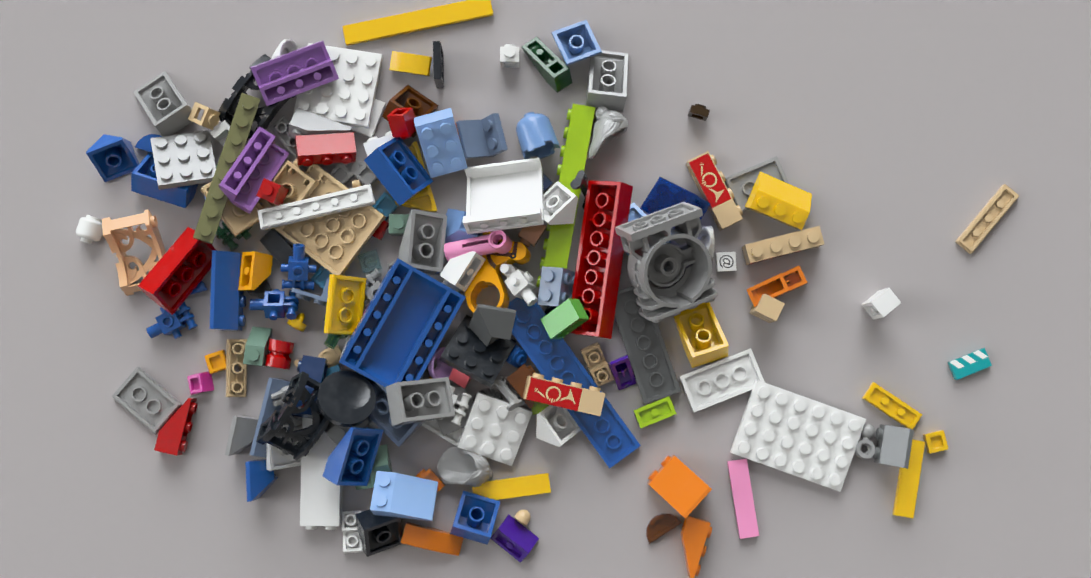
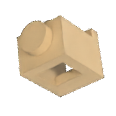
M195 102L188 120L213 130L219 124L220 112ZM203 109V115L201 117V120L197 119V117L199 115L200 110Z

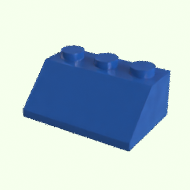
M395 137L376 148L364 159L399 206L413 198L433 182V179L430 178V175L400 137Z
M148 153L131 173V191L182 208H186L189 205L198 187V184L159 190L152 153Z

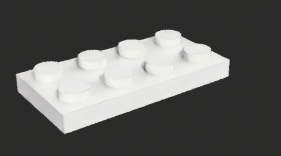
M751 348L679 376L693 412L752 390L756 380L765 382Z

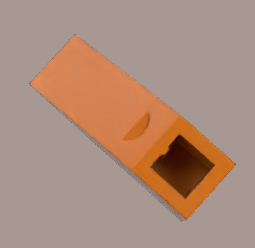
M690 515L684 520L681 529V539L688 577L694 578L700 572L701 565L699 560L700 557L705 555L707 546L704 544L706 538L711 536L712 527H710L711 523L709 521Z

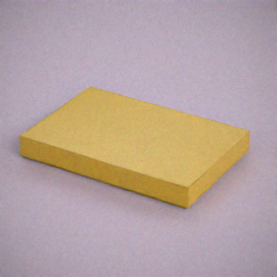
M330 274L324 333L353 334L363 316L367 278Z

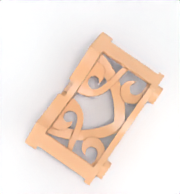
M144 210L142 214L111 220L110 217L102 219L103 236L112 254L116 253V257L119 260V263L115 264L121 290L126 296L142 291L138 287L140 283H133L141 277L143 279L146 277L147 271L150 272L158 261H155L157 255L160 260L166 253L156 216H152L149 210ZM145 223L147 230H143L139 224ZM139 225L136 231H133L132 226ZM129 236V244H124L122 239L127 241ZM135 238L145 242L152 248L150 256L144 265L137 257L126 254V251L133 246ZM130 262H134L137 264V266H135V268L132 269L130 268L129 264Z

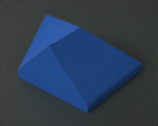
M104 134L86 151L87 156L104 182L131 173L139 165L132 143L123 137Z
M266 459L245 462L247 502L259 499L278 479L274 474V470H266Z

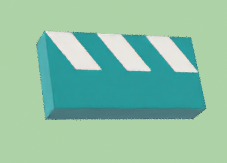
M985 348L947 362L955 380L992 366Z

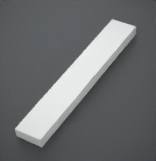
M369 184L257 210L261 230H267L376 203L372 185Z

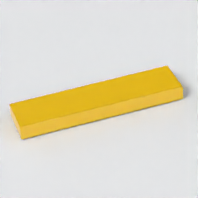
M912 439L908 469L901 467L899 469L893 515L914 518L925 446L924 441Z
M542 473L486 481L479 487H472V491L480 496L500 500L551 493L549 474Z

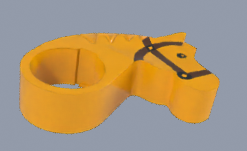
M490 231V232H483V235H488V234H490L492 231ZM503 239L499 240L497 245L501 244ZM512 241V248L506 254L492 253L482 255L486 260L464 292L467 304L473 313L477 307L476 300L478 294L482 291V288L484 289L488 285L499 289L500 301L496 307L508 308L509 295L501 276L500 266L504 263L523 265L530 261L531 252L521 242Z

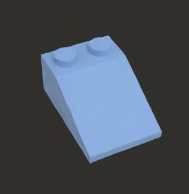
M377 471L370 511L378 516L433 521L438 482L400 473Z

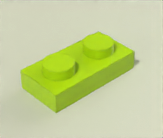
M669 396L633 410L640 428L676 414Z

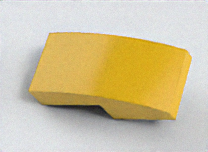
M392 51L389 70L429 76L432 57Z

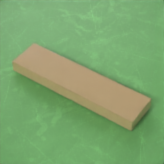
M1003 184L955 242L969 254L973 253L1018 199L1019 195L1006 184Z

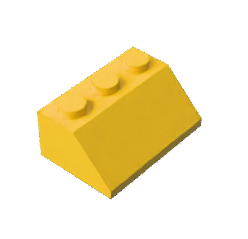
M759 172L745 207L792 228L802 230L810 213L812 194L763 172Z

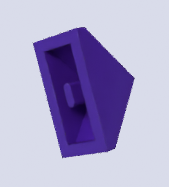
M627 355L608 363L618 390L637 384Z

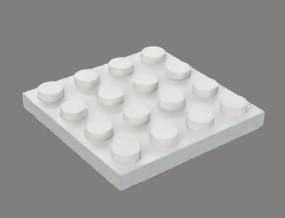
M326 46L339 79L298 94L294 113L297 108L341 124L369 128L383 55Z

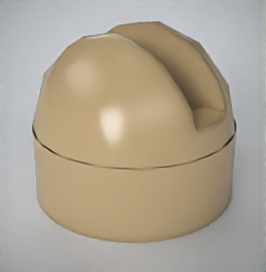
M524 509L518 511L514 516V519L525 526L528 525L531 518L530 513Z

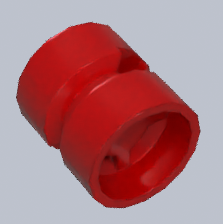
M270 339L268 345L270 354L266 356L265 366L290 370L292 359L289 355L293 354L295 343Z

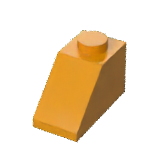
M256 251L242 252L239 291L255 290L271 275L273 255Z

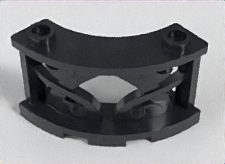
M264 54L250 67L266 62L271 58ZM252 70L246 74V77L241 76L232 87L235 91L231 94V97L224 99L218 111L220 112L219 119L221 122L225 120L231 125L233 120L232 114H235L241 93L247 94L246 91L248 89L260 90L258 85L254 84L256 80ZM290 98L258 108L254 122H257L255 131L259 126L266 130L272 119ZM250 131L249 139H251L255 131Z
M303 371L292 377L287 392L282 399L284 402L283 407L280 411L275 410L261 424L256 442L262 445L268 443L293 455L295 460L306 456L330 422L320 412L317 399L315 401L321 383L310 378L309 374ZM306 385L314 389L311 394L305 387ZM301 400L303 405L297 407L296 405ZM310 407L312 425L293 431L294 423L290 418L291 414L302 413ZM285 423L289 424L288 429L286 428V426L283 427Z

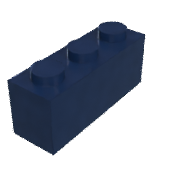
M303 355L302 361L299 360L297 372L303 371L309 374L310 378L322 383L326 378L329 363L326 358ZM307 385L305 386L311 394L314 389ZM299 400V402H298V404H297L296 406H297V407L302 406V405H303V404H302V401ZM310 407L302 413H292L293 416L312 419Z

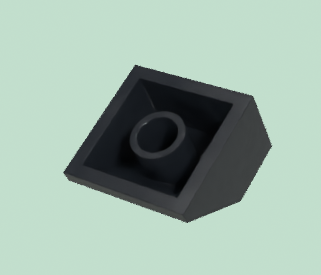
M370 509L355 514L358 533L367 557L403 544L401 543L403 536L401 518L374 515Z

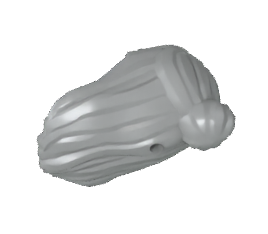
M604 106L597 108L595 112L597 121L594 124L593 138L589 149V158L591 160L598 155L604 145L627 131L628 121L620 112L608 110Z
M457 446L449 447L438 460V473L441 480L446 484L479 487L493 477L489 462L485 457Z

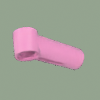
M492 231L488 235L445 243L444 253L447 261L472 251L480 256L492 253L506 254L512 248V241L504 231ZM503 239V242L497 245L498 241Z

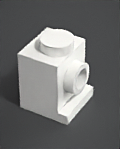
M506 44L504 47H500L501 67L520 68L519 47H516L514 44Z

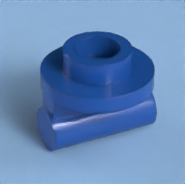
M516 345L506 362L519 368L526 363L527 354Z

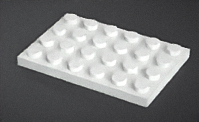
M756 380L730 452L841 492L866 419Z

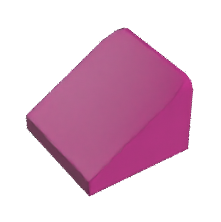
M210 372L187 376L191 395L214 390L212 374Z

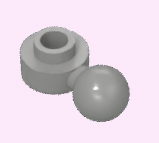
M864 424L861 433L862 440H859L854 453L860 459L871 458L875 453V446L870 439L874 437L876 431L871 424ZM862 446L865 448L864 453L861 451Z

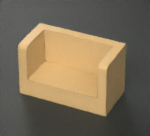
M763 294L756 307L753 305L749 313L768 323L777 321L785 303L767 294Z

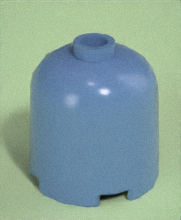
M529 112L518 122L516 133L524 159L535 156L542 159L554 154L555 148H560L551 122L546 115Z

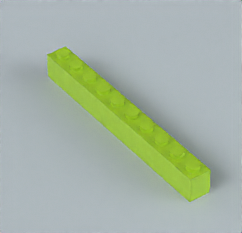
M573 103L572 109L568 108L566 120H570L569 127L564 129L563 138L566 139V145L561 146L560 157H563L562 164H558L556 175L560 176L559 182L578 197L579 202L581 189H572L570 183L575 179L580 170L585 169L595 107ZM575 219L574 224L549 225L547 223L546 231H550L549 239L545 238L543 250H546V256L541 257L540 268L545 266L567 269ZM538 276L536 287L540 286L541 276Z

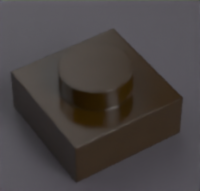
M701 104L691 105L688 116L706 121L710 110Z

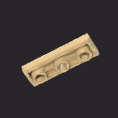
M247 339L226 340V397H246L247 364H243ZM236 364L240 367L238 372L234 370Z

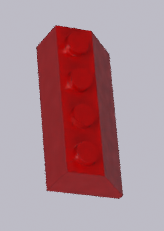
M189 227L186 228L138 285L147 297L171 315L175 313L212 267V250H216L212 244L193 239L195 230Z

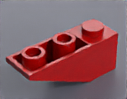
M188 398L160 429L154 448L155 451L175 456L182 455L186 451L188 446L186 438L193 426V422H191L192 415L196 413L198 407L196 403L197 398Z

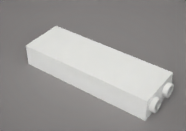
M302 417V429L312 425V419ZM325 431L310 449L309 453L301 457L300 526H305L307 530H315L317 526H325V530H336L337 526L342 525L343 486L335 485L323 477L327 459L337 446Z

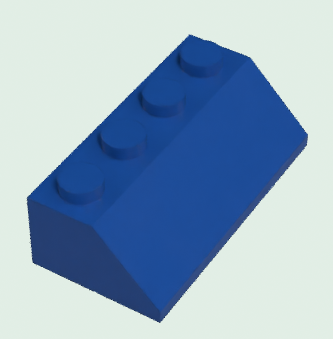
M212 250L209 329L242 331L243 326H245L246 318L243 315V307L246 306V296H244V291L238 290L242 253Z

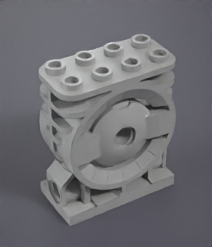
M681 202L615 227L616 234L621 237L624 251L629 253L628 275L634 286V294L638 296L636 304L641 307L638 310L639 315L653 323L661 322L663 318L679 315L683 310L694 309L701 303L712 302L718 296L717 291L712 288L715 286V280L711 278L712 261L709 251L697 239L702 230L699 218L703 216L702 208L686 202ZM672 240L679 245H683L684 243H686L687 245L679 248L676 245L667 243V241ZM648 280L654 283L655 285L662 286L665 288L652 287L649 285Z

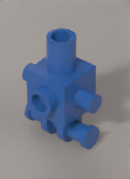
M293 244V256H289L288 264H281V272H288V280L292 281L282 280V289L300 288L302 291L304 289L314 290V281H308L309 273H316V265H309V257H305L304 244Z
M279 289L265 291L264 299H250V310H264L265 318H270V320L285 318V313H287L286 317L288 319L294 320L298 311L299 299L295 297L296 293L291 292V290L289 291V296H285V291H280Z
M184 301L179 307L180 310H176L173 315L161 307L162 314L155 317L158 323L146 328L148 335L154 338L162 333L169 336L173 334L174 338L178 339L182 337L180 330L186 327L185 322L189 330L196 328L198 325L193 319L195 317L194 314L189 312L191 310L190 306L187 307Z

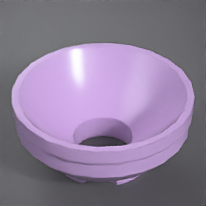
M446 347L437 348L427 366L432 379L449 377L453 367L439 360ZM437 359V367L434 369V360Z

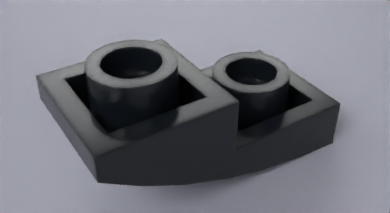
M272 228L260 239V242L280 264H288L289 256H293V246L276 229Z

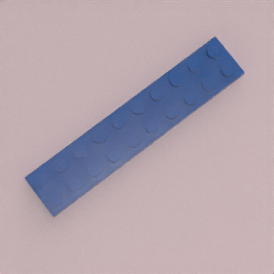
M518 297L509 302L507 309L516 310L512 334L539 372L544 375V379L551 381L552 377L562 379L563 384L570 385L571 382L582 384V388L589 389L590 386L599 388L563 338L561 340L550 339L540 320L546 314L537 305V302L532 306H528L524 299ZM606 397L604 398L601 416L567 409L609 469L641 446Z

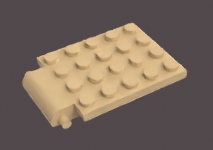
M297 158L293 163L287 160L272 181L289 189L283 204L349 189L317 164L311 165L304 172L299 168L301 165L297 164ZM262 198L259 200L263 203L261 205L263 209L278 206ZM369 205L275 227L274 229L292 243L304 244L305 253L332 274L343 275L386 216Z

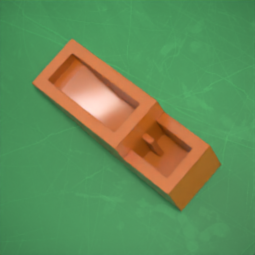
M796 266L746 290L754 307H756L763 294L777 298L808 284L800 266Z
M407 522L401 543L459 556L464 538L443 530Z

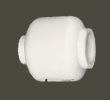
M90 215L80 218L76 229V235L81 237L80 241L92 244L93 241H100L103 233L102 219Z

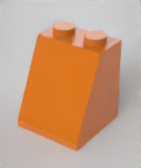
M668 455L661 462L662 467L658 471L654 470L648 476L649 481L647 484L686 519L712 489L675 455L671 457Z

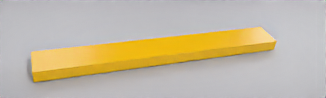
M466 0L344 25L342 28L345 43L348 46L494 15L491 0Z

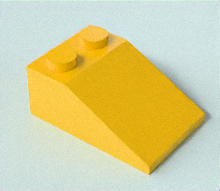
M709 302L701 303L694 309H686L681 311L679 315L673 316L686 356L692 368L728 357V342Z

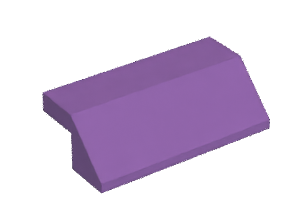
M323 40L250 67L266 106L339 79Z
M260 126L219 184V188L231 203L248 214L252 212L260 200V197L256 195L263 179L272 181L290 154L274 144L276 136Z

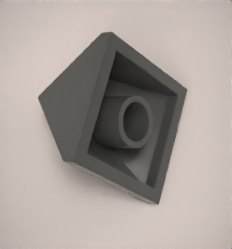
M477 304L469 327L486 346H489L499 338L511 340L516 310Z

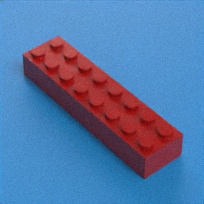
M588 181L572 299L580 300L589 320L573 330L571 334L611 339L624 253L621 237L616 234L615 227L628 222L633 186L626 183Z

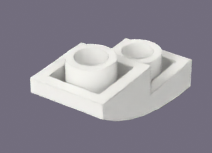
M361 510L342 512L344 554L364 552L355 515L361 513Z

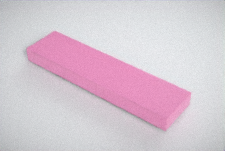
M747 458L727 461L739 538L759 536Z

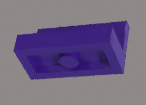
M508 514L490 539L521 563L539 538Z

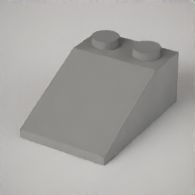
M601 50V54L590 57L586 106L595 108L604 106L608 110L623 111L627 97L628 53Z
M165 71L134 91L135 96L152 123L163 136L173 135L192 122L188 120L192 108Z
M411 209L400 245L398 259L426 274L441 273L443 270L447 215Z
M449 377L396 382L386 386L392 426L455 416Z

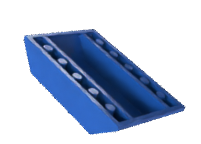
M397 258L349 339L339 363L384 387L396 382L420 380L466 296Z

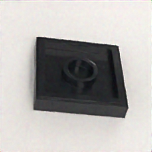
M433 41V74L436 88L444 87V54L440 41Z

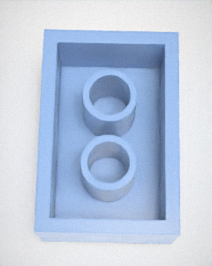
M451 108L414 118L415 128L430 178L468 168Z

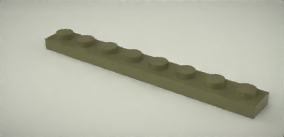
M241 93L193 239L213 244L228 200L227 196L219 188V184L246 146L260 104L259 98Z

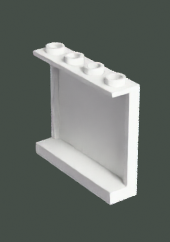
M540 158L492 163L464 169L467 176L466 216L463 217V225L467 234L544 225L543 168Z

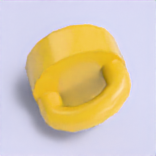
M299 313L296 319H289L287 322L289 326L301 332H304L307 325L302 323L305 318L304 313Z

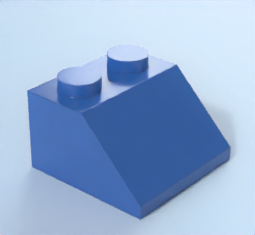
M463 491L450 534L487 545L492 535L500 501Z

